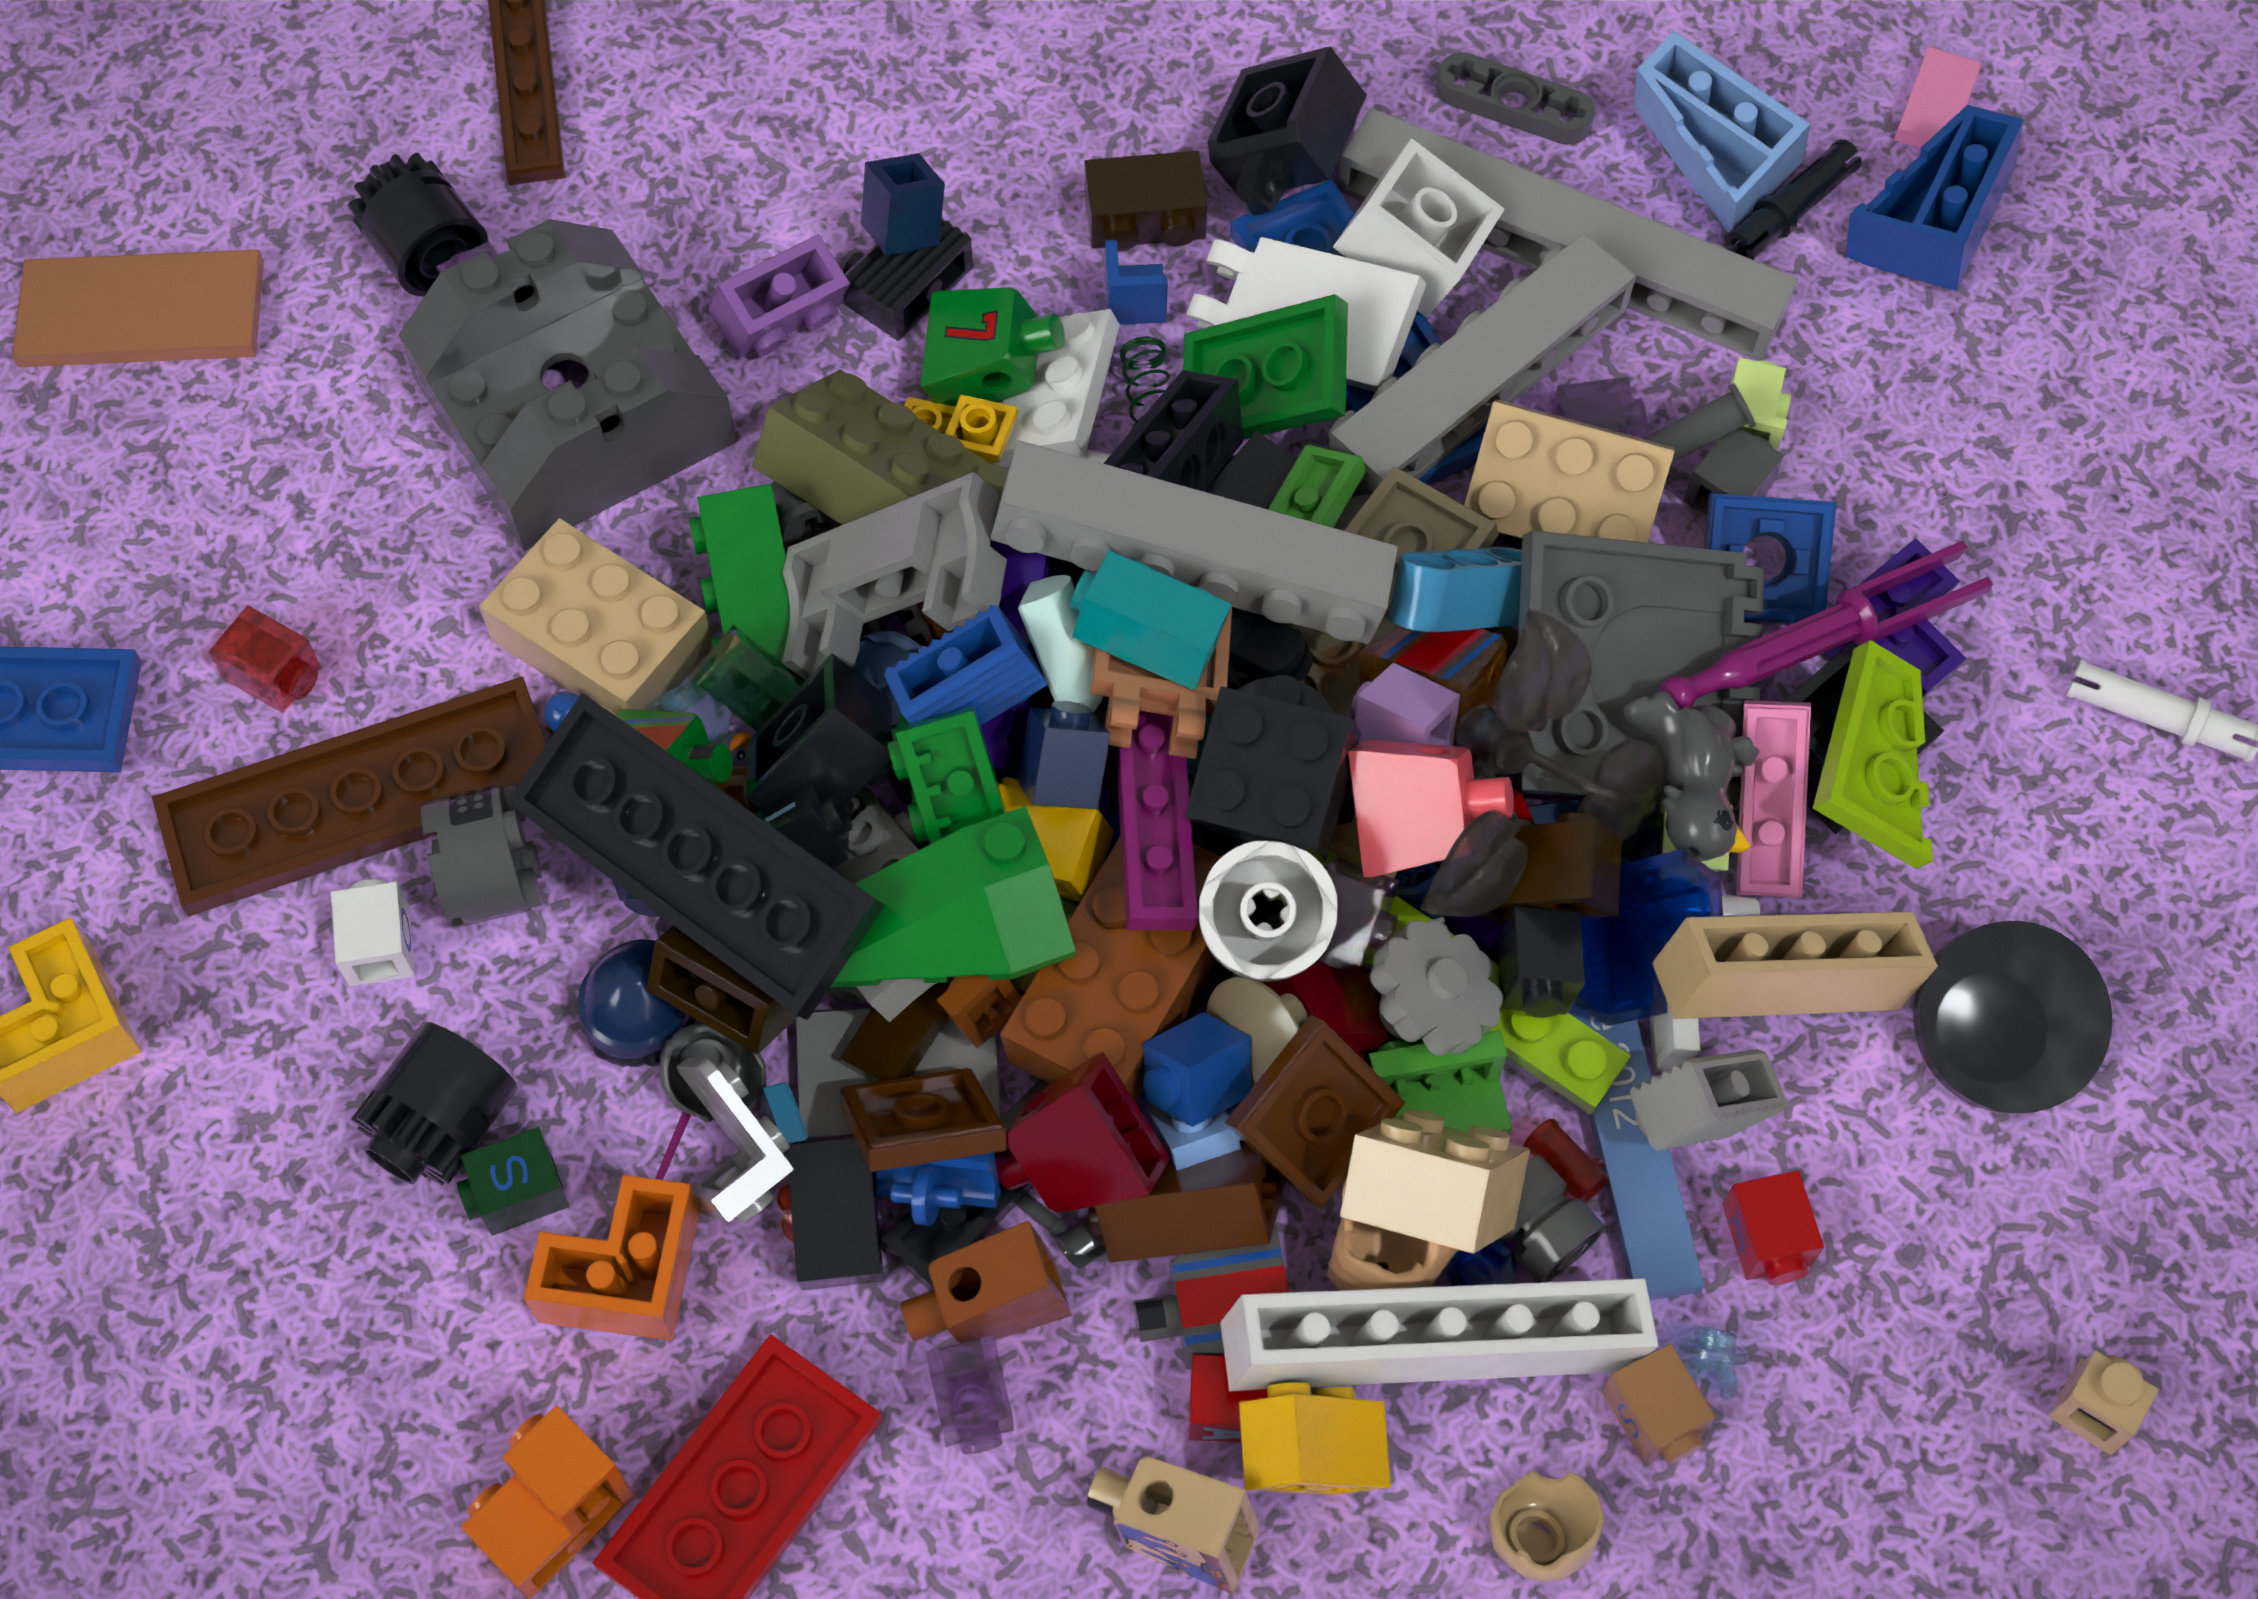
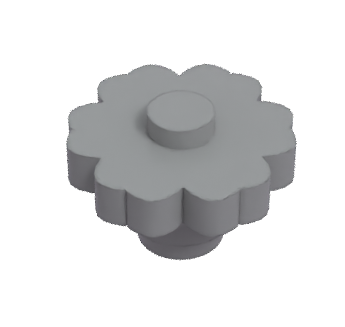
M1430 920L1425 923L1422 921H1411L1397 932L1394 938H1391L1375 952V966L1371 971L1370 978L1374 987L1382 993L1378 1006L1380 1019L1384 1027L1395 1037L1409 1042L1423 1039L1428 1050L1437 1056H1443L1448 1053L1463 1054L1477 1044L1481 1036L1498 1024L1500 1020L1499 1008L1503 1001V995L1500 989L1488 980L1493 969L1491 960L1485 953L1479 950L1477 944L1470 936L1459 934L1452 938L1446 926L1438 920Z

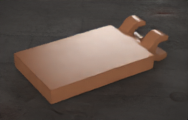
M1232 606L1218 644L1195 691L1094 647L1089 694L1109 697L1104 725L1110 732L1109 745L1130 748L1132 729L1136 730L1139 711L1174 716L1169 739V755L1196 758L1198 740H1203L1205 713L1213 714L1220 687H1227Z

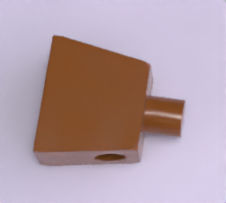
M1029 1220L932 1261L928 1265V1270L934 1290L900 1302L905 1325L914 1342L948 1330L965 1349L1072 1316L1052 1253Z

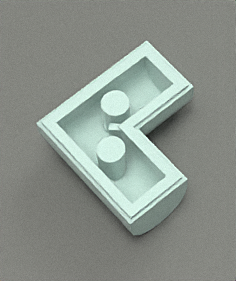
M1056 575L1031 582L1018 610L1055 702L1071 701L1084 704L1094 712L1102 701L1103 696L1089 694L1094 647L1072 638L1079 615L1078 610L1070 607L1075 591L1072 579L1068 575Z

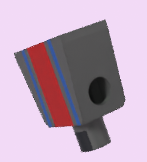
M1274 1225L1270 1244L1188 1253L1170 1260L1169 1277L1172 1295L1134 1301L1139 1341L1145 1342L1180 1336L1186 1370H1191L1193 1354L1225 1356L1220 1322L1241 1295L1290 1293L1277 1225Z

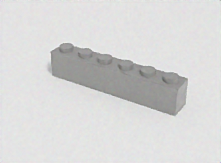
M1585 233L1566 247L1558 245L1545 256L1539 269L1525 280L1518 277L1510 282L1502 291L1496 303L1484 312L1480 310L1472 312L1462 322L1454 336L1442 345L1434 343L1420 355L1411 370L1399 379L1393 376L1386 380L1377 389L1372 401L1356 413L1353 410L1346 412L1345 416L1340 417L1334 423L1328 435L1330 439L1329 449L1362 456L1366 467V472L1354 492L1359 496L1365 494L1371 496L1393 466L1416 479L1423 476L1487 424L1493 401L1502 400L1513 403L1626 312L1636 275Z
M1020 440L1016 441L990 540L1007 544L1015 550L1025 553L1036 552L1058 558L1091 571L1099 569L1108 550L1130 560L1140 561L1151 569L1192 587L1202 588L1213 596L1231 603L1232 607L1264 615L1274 622L1293 623L1328 633L1339 640H1354L1365 644H1370L1387 611L1398 548L1396 545Z

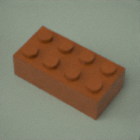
M1120 836L1068 922L1076 949V956L1039 969L1000 1033L1008 1063L1049 1084H1052L1094 1055L1104 1052L1136 1102L1144 1089L1143 1043L1183 1023L1218 960L1210 952L1204 941L1199 924V915L1194 930H1126ZM1193 843L1198 910L1199 897L1205 879L1213 866L1222 857Z

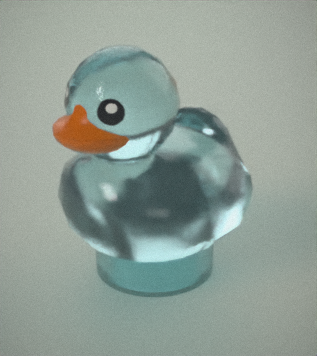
M692 679L678 685L653 703L656 711L695 713L702 720L710 744L722 743L728 747L732 756V766L747 763L748 740L752 735L749 732L737 733L729 730L733 715L729 703L719 695L705 693L697 679Z

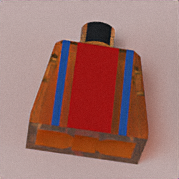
M1401 627L1367 645L1360 651V686L1366 681L1372 682L1392 663H1395L1460 694L1454 739L1465 743L1471 738L1503 695L1507 642L1498 627L1447 632H1423Z

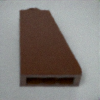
M1239 1140L1241 1149L1180 1170H1176L1169 1159L1149 1195L1089 1207L1090 1226L1096 1238L1103 1237L1109 1263L1270 1244L1286 1180L1243 1140Z

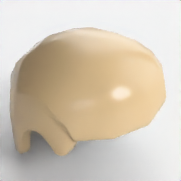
M1531 1471L1497 1496L1488 1525L1493 1548L1500 1559L1517 1573L1528 1579L1549 1582L1562 1580L1584 1568L1590 1562L1601 1536L1605 1519L1600 1496L1580 1475L1568 1472L1565 1476L1554 1479L1543 1477L1536 1471ZM1530 1522L1543 1525L1549 1530L1551 1535Z

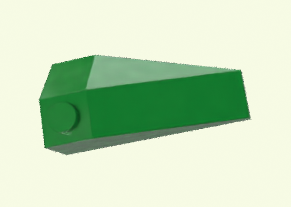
M1026 806L961 828L856 882V885L885 904V907L830 988L877 986L882 980L924 978V983L947 982V977L988 975L989 980L1014 979L1075 957L1076 949L1052 871Z

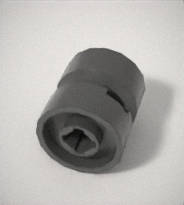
M1540 1154L1528 1160L1515 1229L1500 1237L1499 1240L1502 1242L1514 1240L1517 1244L1514 1257L1537 1283H1546L1552 1281L1584 1255L1602 1236L1606 1226L1582 1199H1567L1564 1196L1567 1183Z

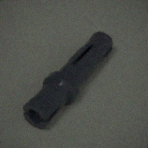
M1845 139L1836 140L1829 149L1775 195H1767L1761 198L1754 206V213L1738 227L1729 231L1724 237L1726 246H1733L1737 241L1741 240L1729 251L1754 260L1775 239L1787 238L1797 228V222L1804 214L1833 191L1848 176L1860 169L1862 166L1861 156L1854 157L1848 163H1845L1858 152L1854 144Z

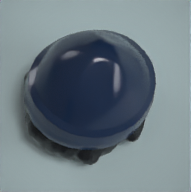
M632 940L612 948L595 962L584 977L579 989L576 1007L578 1008L577 1014L582 1032L587 1036L588 1043L596 1057L606 1060L611 1064H617L621 1067H640L644 1064L651 1067L659 1066L660 1055L666 1042L678 1030L695 1023V1018L646 990L655 946L654 940Z

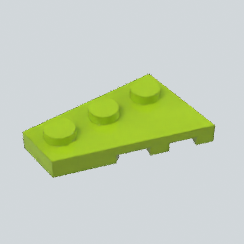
M1872 640L1863 643L1853 650L1813 809L1911 867L1918 869L1933 862L1932 839L1923 837L1921 810L1930 806L1928 783L1919 781L1917 747L1925 743L1921 670Z

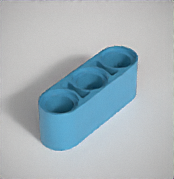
M1489 547L1401 554L1388 619L1398 626L1423 632H1447L1519 625L1522 550Z

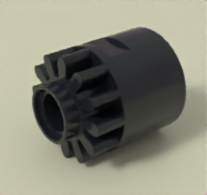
M419 153L412 154L407 164L398 154H394L389 162L379 166H371L370 173L365 180L354 185V189L361 198L353 199L348 203L349 209L355 215L353 222L406 292L424 297L442 271L483 251L487 253L488 234L485 228L433 161L425 162Z
M423 1022L351 1120L358 1125V1131L371 1138L364 1147V1152L375 1163L392 1175L409 1184H415L421 1175L425 1178L429 1176L440 1185L444 1183L449 1184L463 1165L460 1155L475 1149L517 1091L518 1086L512 1076L501 1065L474 1044L440 1025Z

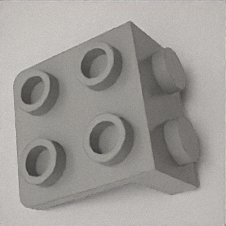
M686 1058L676 1066L678 1072L739 1150L692 1188L700 1207V1212L705 1216L725 1222H730L735 1217L741 1223L745 1222L763 1210L773 1200L774 1196L769 1189L794 1170L783 1155L790 1146L783 1134L769 1118L763 1116L758 1120L748 1110L741 1100L748 1094V1090L728 1064L722 1061L716 1066L708 1059Z

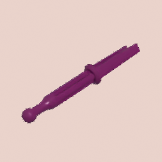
M1962 540L1843 591L1838 595L1835 606L1722 654L1712 666L1689 677L1676 675L1667 678L1661 683L1658 693L1664 690L1668 692L1680 710L1684 707H1692L1696 699L1721 689H1740L1845 643L1853 642L1857 645H1862L1869 640L1873 642L1987 594L1990 592L1993 583L1989 577L1983 578L1878 622L1877 615L1868 598L1958 560L1968 548Z

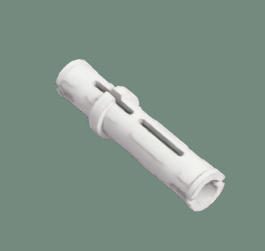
M2083 659L2080 660L2074 675L2098 683V688H2092L2071 680L2066 694L2068 698H2075L2181 736L2180 743L2191 747L2198 742L2243 759L2247 763L2252 762L2258 751V748L2233 739L2234 734H2239L2258 741V724L2212 709V702L2198 697L2193 702L2173 693L2162 691L2089 664Z

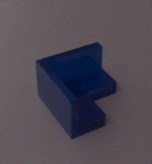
M1683 849L1621 864L1619 916L1580 919L1585 984L1573 1004L1607 1026L1667 1013V1000L1652 963L1686 917L1723 916L1721 876Z

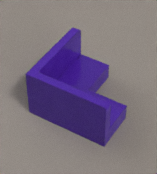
M1915 538L1860 584L1932 553ZM1942 566L1870 597L1868 600L1872 604L1878 622H1881L1952 592L1960 580L1945 566ZM1928 620L1875 641L1876 644L1921 670L1923 699L1954 673L1967 659ZM1851 642L1824 652V654L1831 660Z

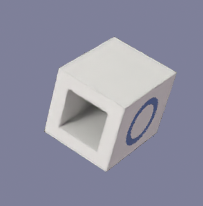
M375 879L363 880L353 884L349 889L331 891L335 963L349 987L414 977L410 908L397 881L387 883Z

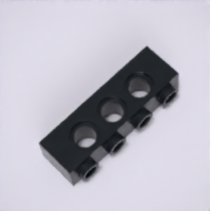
M1182 370L1103 464L1204 492L1243 443L1238 379Z

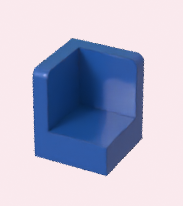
M1106 240L1105 288L1107 309L1112 310L1120 325L1167 323L1168 285L1167 276L1163 273V264L1119 266L1117 240Z

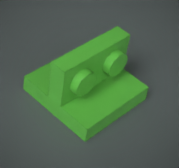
M1501 1030L1485 1033L1477 1044L1463 1054L1448 1053L1443 1056L1431 1053L1424 1044L1423 1039L1409 1042L1397 1038L1389 1032L1388 1038L1376 1052L1369 1053L1366 1064L1406 1102L1395 1117L1403 1115L1406 1109H1418L1439 1114L1445 1118V1127L1468 1132L1471 1126L1490 1127L1508 1134L1512 1131L1500 1083V1076L1507 1057Z

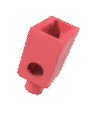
M1371 739L1363 740L1348 751L1363 878L1376 877L1469 853L1480 842L1479 820L1511 818L1513 816L1514 798L1509 777L1474 779L1472 756L1468 748Z

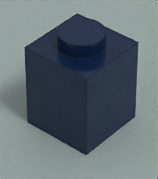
M920 153L865 162L861 225L885 255L908 254L916 249L937 246L940 241L945 183Z
M1071 701L1053 702L1051 709L1029 707L1018 784L1033 805L1098 809L1110 732L1092 712L1090 707Z

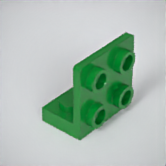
M974 705L914 723H909L900 711L897 727L891 729L893 741L888 742V749L898 780L909 778L913 788L911 789L913 803L908 804V813L918 843L929 840V843L932 844L961 828L1007 813Z

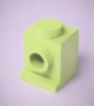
M1739 357L1730 385L1735 383L1756 423V426L1750 428L1748 424L1740 428L1749 434H1755L1764 438L1777 451L1785 432L1786 417L1791 401V394L1781 392L1786 368L1779 367L1769 361H1753Z

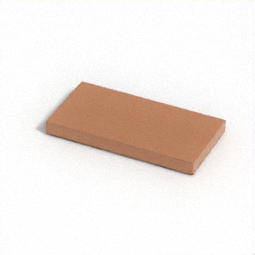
M255 249L24 259L12 357L18 367L256 357L264 266L263 257L260 250Z

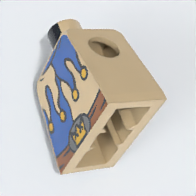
M1144 1456L1139 1460L1132 1477L1106 1467H1101L1092 1481L1087 1497V1506L1115 1518L1114 1524L1127 1548L1230 1594H1234L1260 1531L1246 1490L1148 1456Z

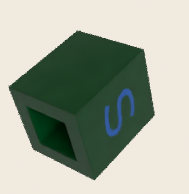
M540 1127L460 1155L468 1177L457 1182L462 1204L469 1220L481 1217L491 1236L570 1207L550 1147Z

